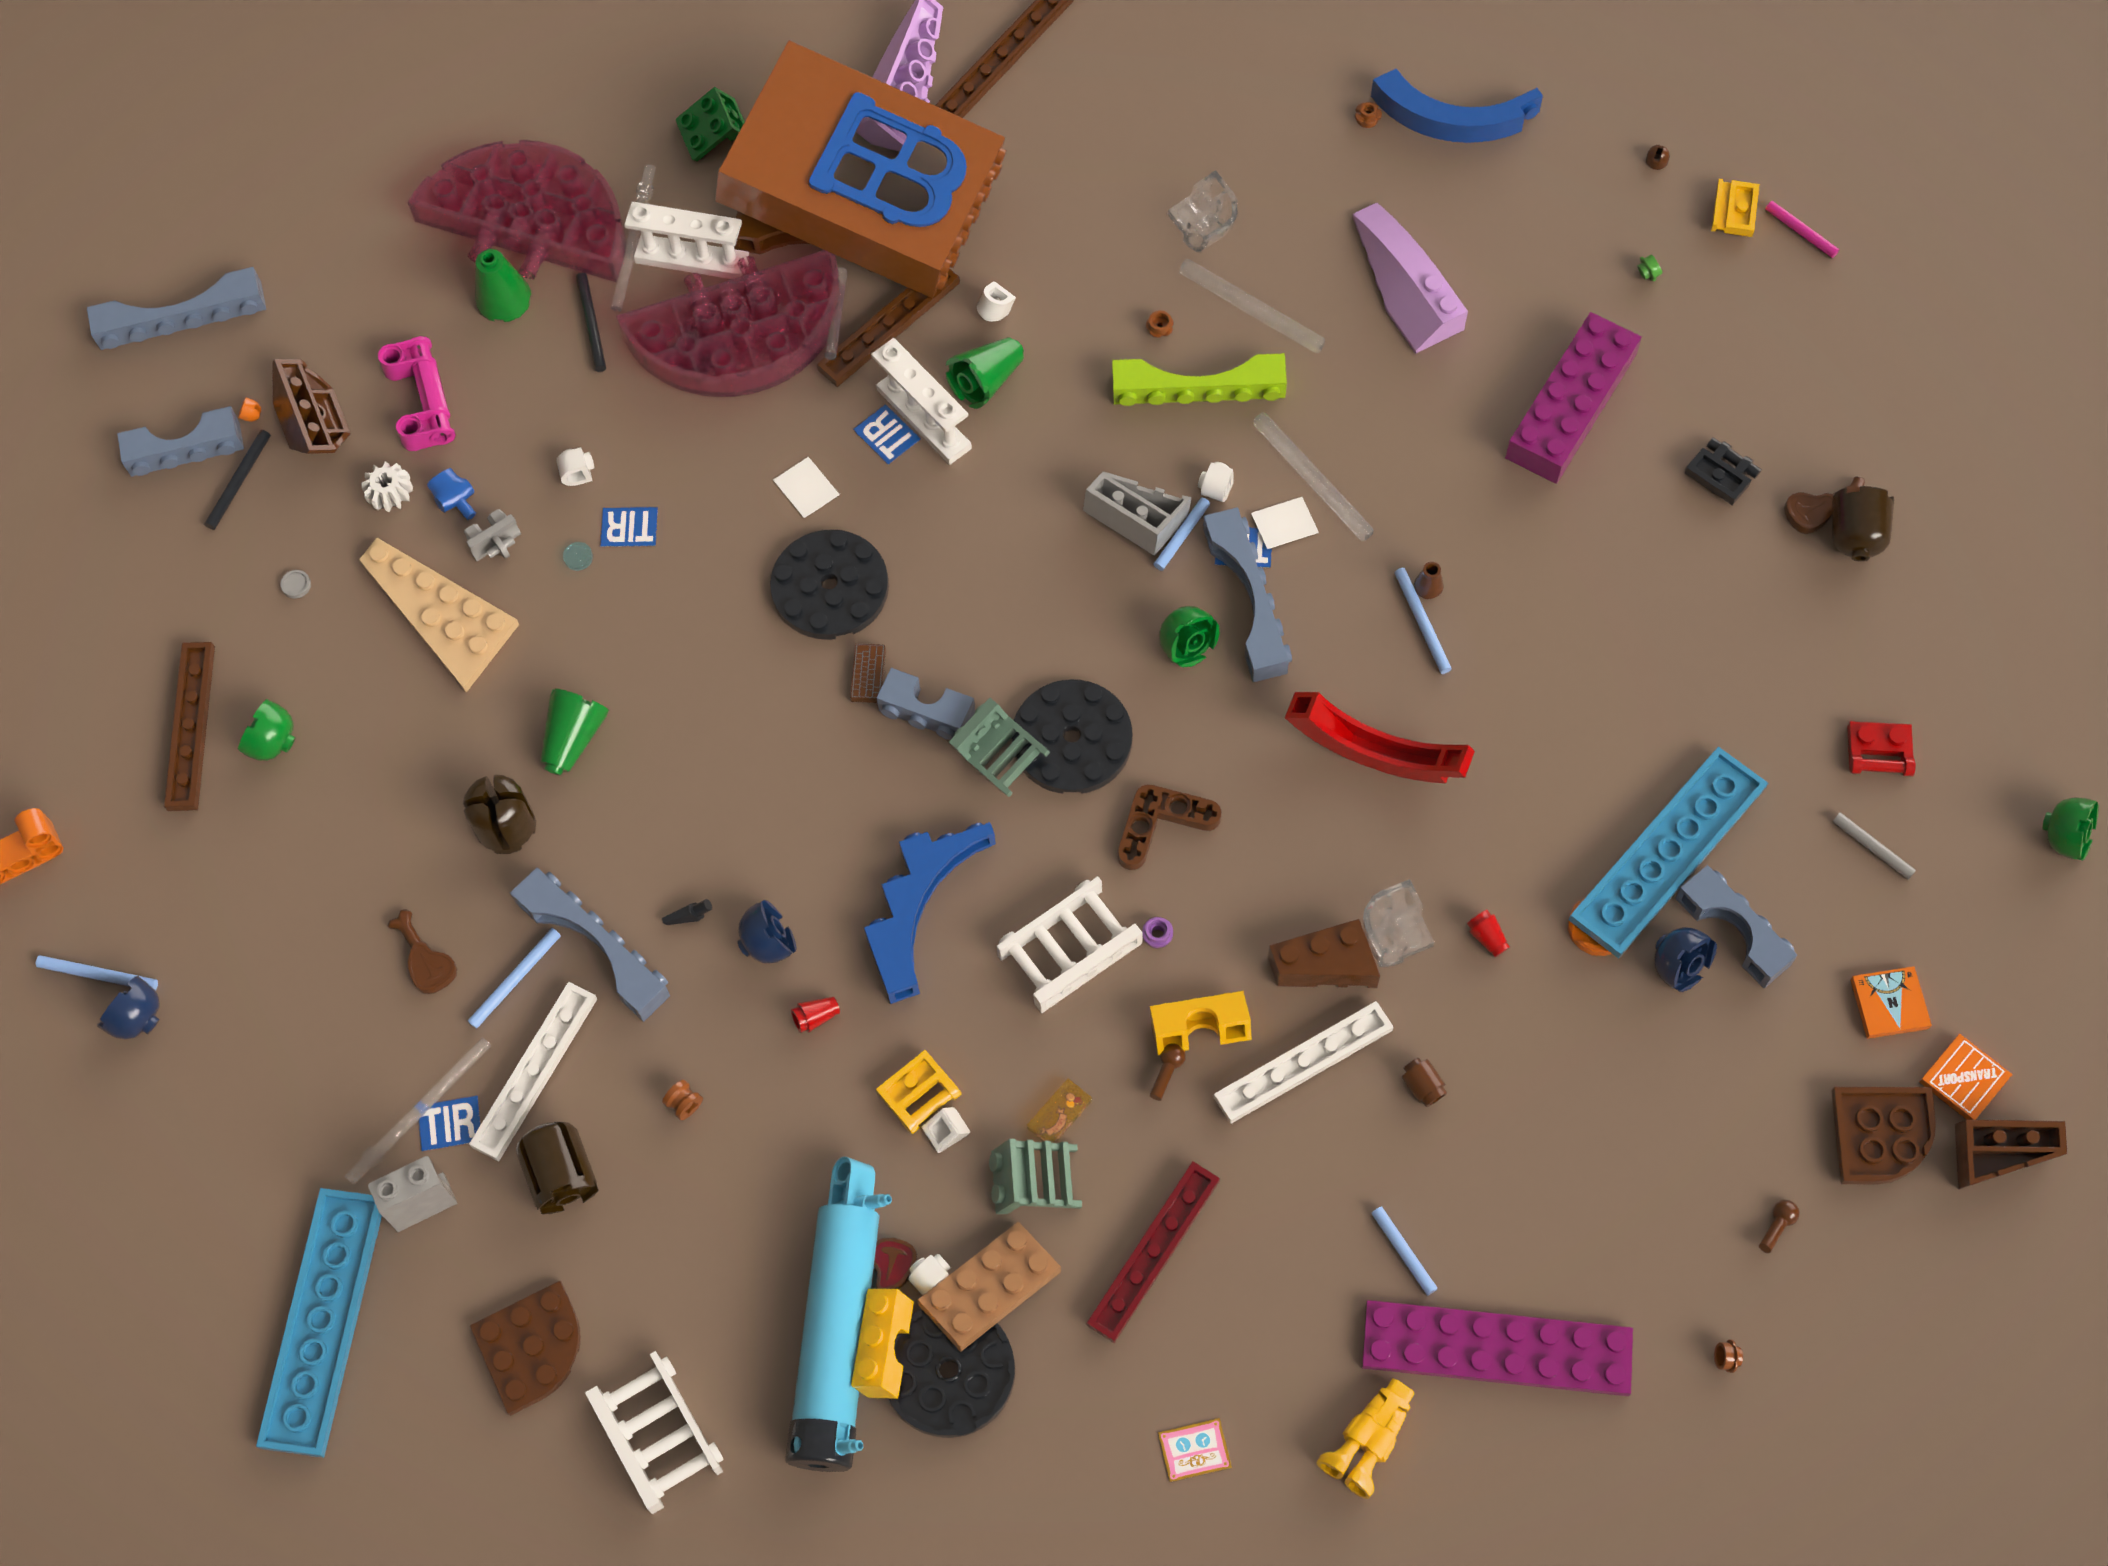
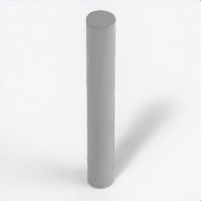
M1841 812L1833 820V823L1909 880L1916 870Z

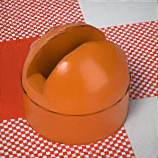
M245 397L238 418L248 422L256 421L260 418L261 406L255 400Z

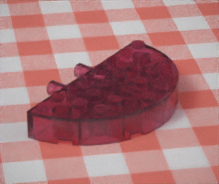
M519 140V143L503 144V141H498L469 149L444 162L441 165L442 169L432 177L427 176L407 202L415 222L476 240L468 253V258L476 263V258L482 251L491 249L494 245L527 255L518 272L525 278H528L529 274H531L530 280L536 278V274L543 261L616 283L623 270L626 257V233L620 209L610 185L597 169L594 170L585 162L584 158L554 144L531 140Z
M823 250L758 271L754 257L746 256L749 263L748 266L744 257L737 263L742 273L741 277L706 288L699 273H693L695 283H693L689 274L684 278V283L689 293L617 315L622 336L632 355L642 367L657 379L676 389L701 396L736 397L775 387L807 367L823 350L836 327L841 307V285L835 254Z

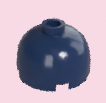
M767 900L756 903L742 916L738 927L740 937L738 946L747 957L751 955L755 960L762 963H777L788 958L797 950L789 926L784 930L779 921L783 916Z
M1682 927L1673 930L1668 934L1662 935L1656 943L1655 968L1660 978L1667 985L1679 992L1687 991L1703 978L1697 975L1705 966L1709 969L1716 955L1717 944L1707 934L1694 928Z
M135 976L129 981L127 985L131 988L128 992H119L101 1016V1022L97 1024V1027L115 1038L126 1040L135 1038L142 1032L149 1034L160 1020L155 1016L160 1007L159 997L156 991L139 976Z

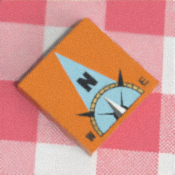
M1915 966L1855 975L1850 979L1867 1039L1927 1030L1932 1026Z

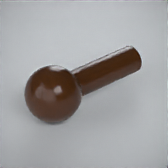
M1174 1043L1168 1044L1160 1055L1163 1065L1150 1093V1097L1158 1101L1162 1100L1174 1069L1182 1066L1186 1059L1184 1049Z
M1781 1200L1774 1206V1221L1759 1244V1248L1763 1252L1770 1253L1785 1227L1795 1224L1799 1219V1208L1794 1202Z

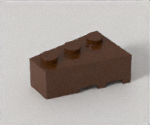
M1359 919L1269 945L1268 960L1277 986L1318 987V985H1337V987L1344 988L1348 986L1378 987L1380 973Z
M1964 1120L1955 1124L1958 1189L2067 1154L2065 1121Z

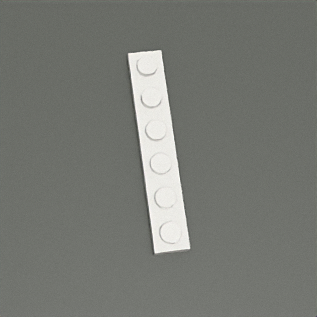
M570 982L567 983L469 1143L473 1149L498 1162L500 1161L597 1001L596 995Z
M1377 1001L1216 1092L1214 1099L1229 1123L1232 1124L1393 1031V1025Z

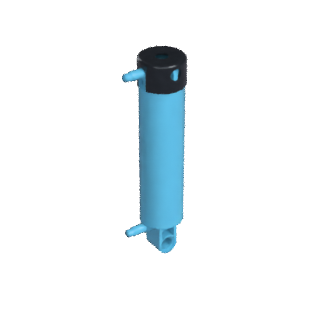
M841 1157L836 1161L831 1175L828 1205L821 1206L818 1209L793 1414L789 1425L785 1456L786 1463L791 1466L820 1472H844L850 1470L853 1464L854 1453L863 1449V1442L855 1440L859 1391L853 1388L851 1383L867 1289H871L880 1218V1215L875 1212V1208L884 1207L892 1202L889 1194L873 1195L875 1184L874 1167L849 1157Z

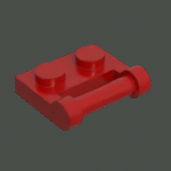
M1849 722L1847 732L1850 773L1861 774L1862 771L1902 773L1903 776H1914L1916 763L1913 756L1912 724ZM1861 755L1901 757V761L1862 759Z

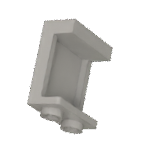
M424 1156L368 1184L379 1213L397 1232L458 1204L446 1175L443 1172L437 1174L428 1156Z

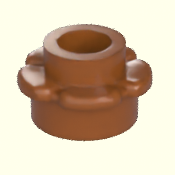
M1373 102L1361 103L1355 109L1357 123L1364 128L1374 127L1382 117V111Z
M1165 311L1153 312L1146 322V328L1150 330V334L1153 337H1166L1173 331L1174 321Z
M1728 1339L1726 1343L1719 1342L1716 1345L1714 1360L1717 1368L1734 1373L1737 1367L1742 1365L1743 1352L1739 1346H1736L1734 1340Z

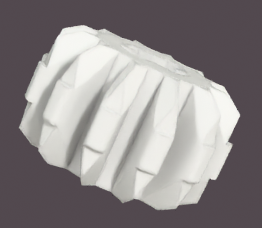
M385 461L382 468L373 465V473L365 472L366 481L361 483L365 494L364 497L377 511L384 507L386 511L390 512L392 506L401 509V501H410L408 493L413 491L410 476L397 463L390 467V464Z

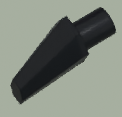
M708 899L699 903L689 904L663 917L662 921L666 925L700 921L704 918L705 913L712 910V904Z

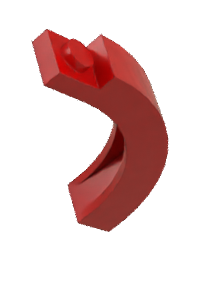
M1295 692L1285 715V719L1304 735L1334 753L1378 771L1417 781L1446 783L1448 777L1465 778L1475 752L1469 745L1422 743L1379 731L1345 714L1319 692Z

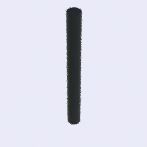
M578 273L576 279L595 371L603 372L606 370V363L588 277L586 273Z
M260 430L204 523L206 527L212 530L216 529L271 437L267 431Z

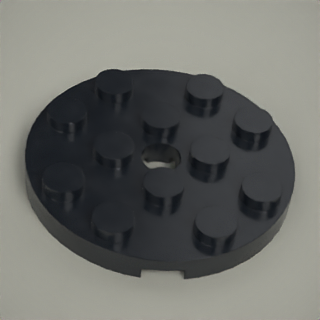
M821 530L800 537L781 553L772 570L770 588L776 610L788 626L798 633L811 638L832 640L836 639V636L851 632L853 634L858 633L877 618L887 600L889 579L881 554L866 539L843 530ZM835 578L838 582L833 589L822 587V581L824 582L828 579Z
M1070 679L1047 684L1036 690L1023 702L1014 718L1018 725L1050 752L1047 757L1040 752L1023 772L1034 783L1052 792L1063 794V792H1082L1083 794L1097 790L1116 778L1125 767L1131 753L1133 733L1127 710L1113 693L1089 681ZM1066 731H1079L1081 736L1076 742H1068L1064 739ZM1018 732L1012 736V742L1020 735ZM1028 742L1015 756L1016 761L1032 744Z
M921 1309L912 1314L909 1334H897L894 1350L897 1361L903 1365V1373L898 1399H888L896 1413L908 1425L924 1434L935 1437H961L984 1428L1003 1410L1014 1386L1015 1360L1009 1339L998 1323L961 1352ZM947 1361H952L958 1366V1374L952 1378H943L939 1372L941 1365Z

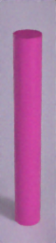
M1771 201L1766 206V211L1829 257L1834 258L1839 252V248L1774 201Z

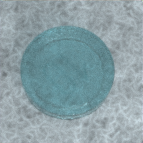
M575 542L566 547L563 552V559L568 568L579 571L587 568L592 563L593 553L587 544Z

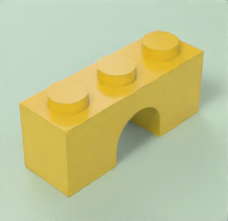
M1244 991L1150 1006L1151 1026L1158 1055H1161L1164 1048L1171 1043L1179 1045L1184 1051L1189 1050L1188 1036L1194 1030L1201 1028L1211 1029L1216 1032L1220 1045L1252 1040L1251 1019Z
M867 1289L851 1386L868 1398L898 1399L903 1365L896 1359L894 1345L898 1333L909 1334L914 1301L898 1289Z

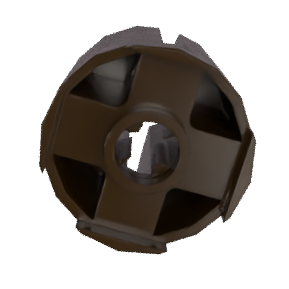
M494 775L493 788L488 777L485 776L476 780L464 796L465 817L479 842L486 848L493 850L496 854L517 852L522 849L521 846L529 840L532 833L535 834L536 819L533 810L521 787L513 779L504 775Z
M550 1122L539 1125L527 1132L517 1143L516 1154L535 1207H537V1210L540 1208L541 1214L565 1211L563 1205L572 1203L580 1197L584 1203L599 1191L578 1130L570 1123Z

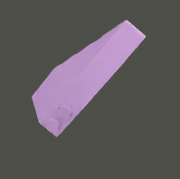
M936 0L914 1L888 45L872 78L928 103L930 102L927 99L928 88L932 87L933 76L930 73L932 63L936 60L937 52L934 51L935 40L939 38L943 12L942 5ZM869 117L862 119L856 131L870 144L896 151L901 150L907 138L903 132Z
M1374 203L1354 213L1353 220L1362 245L1366 249L1369 265L1375 274L1378 290L1381 291L1385 310L1415 354L1463 331L1468 313L1467 309L1438 268L1412 236L1378 203Z

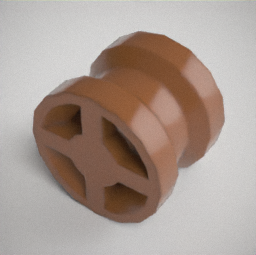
M681 1080L667 1091L662 1103L667 1108H673L679 1120H685L699 1108L703 1097L698 1092L693 1093L690 1090L689 1083Z

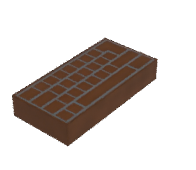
M855 644L851 702L877 703V696L883 685L885 645Z

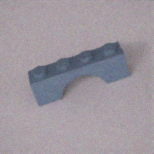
M231 406L202 413L197 427L191 433L179 439H160L151 434L146 427L117 433L121 461L131 477L147 475L149 472L165 468L172 469L178 465L190 462H201L206 458L230 455L235 451L244 449L240 422Z
M1708 865L1680 888L1675 899L1697 921L1706 918H1719L1730 922L1741 932L1746 943V957L1742 967L1763 988H1766L1787 970L1798 956L1792 944L1787 939L1780 938L1772 930L1770 922L1762 915H1757L1749 907L1747 899L1742 894L1735 893L1727 885L1725 877L1720 872L1713 871Z

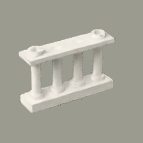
M638 202L631 203L625 221V228L640 230L641 232L634 255L635 263L739 281L744 280L750 259L749 252L734 249L742 225L741 219ZM653 233L664 234L668 238L653 236ZM680 237L694 239L695 243L681 241ZM707 242L722 244V247L707 245Z
M892 338L871 354L872 358L889 374L876 384L877 391L949 465L972 449L971 442L955 427L968 417V413L895 338Z
M1098 876L1092 881L1085 880L1075 888L1073 894L1016 933L1009 932L1004 935L997 945V953L1000 960L1002 961L1012 955L1037 987L1035 989L1036 992L1033 994L1034 1004L1041 1014L1142 944L1143 933L1138 926L1133 924L1129 928L1122 927L1098 897V894L1102 892V881ZM1085 903L1090 905L1112 933V940L1103 946L1096 944L1072 913ZM1063 920L1087 951V957L1078 963L1071 962L1047 931V929ZM1036 937L1062 969L1061 975L1052 981L1050 979L1046 980L1022 949L1024 945Z
M656 1351L650 1354L656 1367L612 1393L607 1391L603 1394L595 1386L585 1392L646 1508L652 1514L664 1508L660 1500L665 1495L664 1491L709 1464L714 1472L719 1475L723 1472L719 1462L724 1460L714 1442L708 1445L676 1387L672 1376L677 1373L668 1357L666 1356L661 1359ZM663 1378L672 1394L671 1396L627 1422L625 1420L618 1422L613 1411L618 1409V1404ZM679 1407L687 1422L686 1425L642 1451L640 1449L633 1450L629 1442L633 1438V1433ZM694 1435L703 1453L658 1480L656 1478L651 1480L648 1478L644 1470L649 1466L648 1462Z

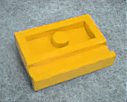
M1719 178L1711 231L1715 232L1718 229L1724 230V233L1752 237L1755 229L1760 184L1731 180V183L1723 182V179Z

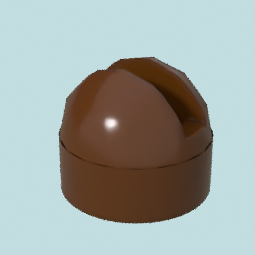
M1658 144L1652 146L1647 153V165L1655 170L1665 168L1670 157L1667 147ZM1656 154H1661L1659 160L1654 159Z

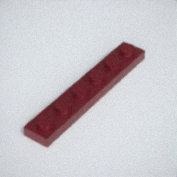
M1192 1161L1087 1321L1088 1327L1111 1342H1116L1219 1184V1177Z

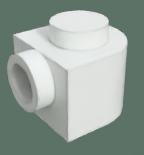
M993 281L985 287L978 302L977 311L986 321H999L1009 314L1016 297Z
M580 447L567 449L557 457L556 462L563 484L576 486L593 481L590 470L595 467L590 452L584 453Z
M1211 462L1208 471H1203L1198 481L1201 495L1225 502L1234 483L1233 469L1221 462Z
M938 1253L934 1257L932 1255L926 1259L923 1257L917 1260L909 1269L911 1275L908 1280L923 1296L949 1276L947 1271L951 1267Z

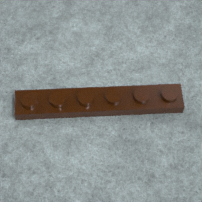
M949 269V276L943 290L937 289L933 298L911 288L905 289L817 364L818 371L836 387L840 386L872 358L871 354L892 338L900 335L959 285L960 277Z
M212 642L182 643L164 803L167 811L198 810L215 646Z

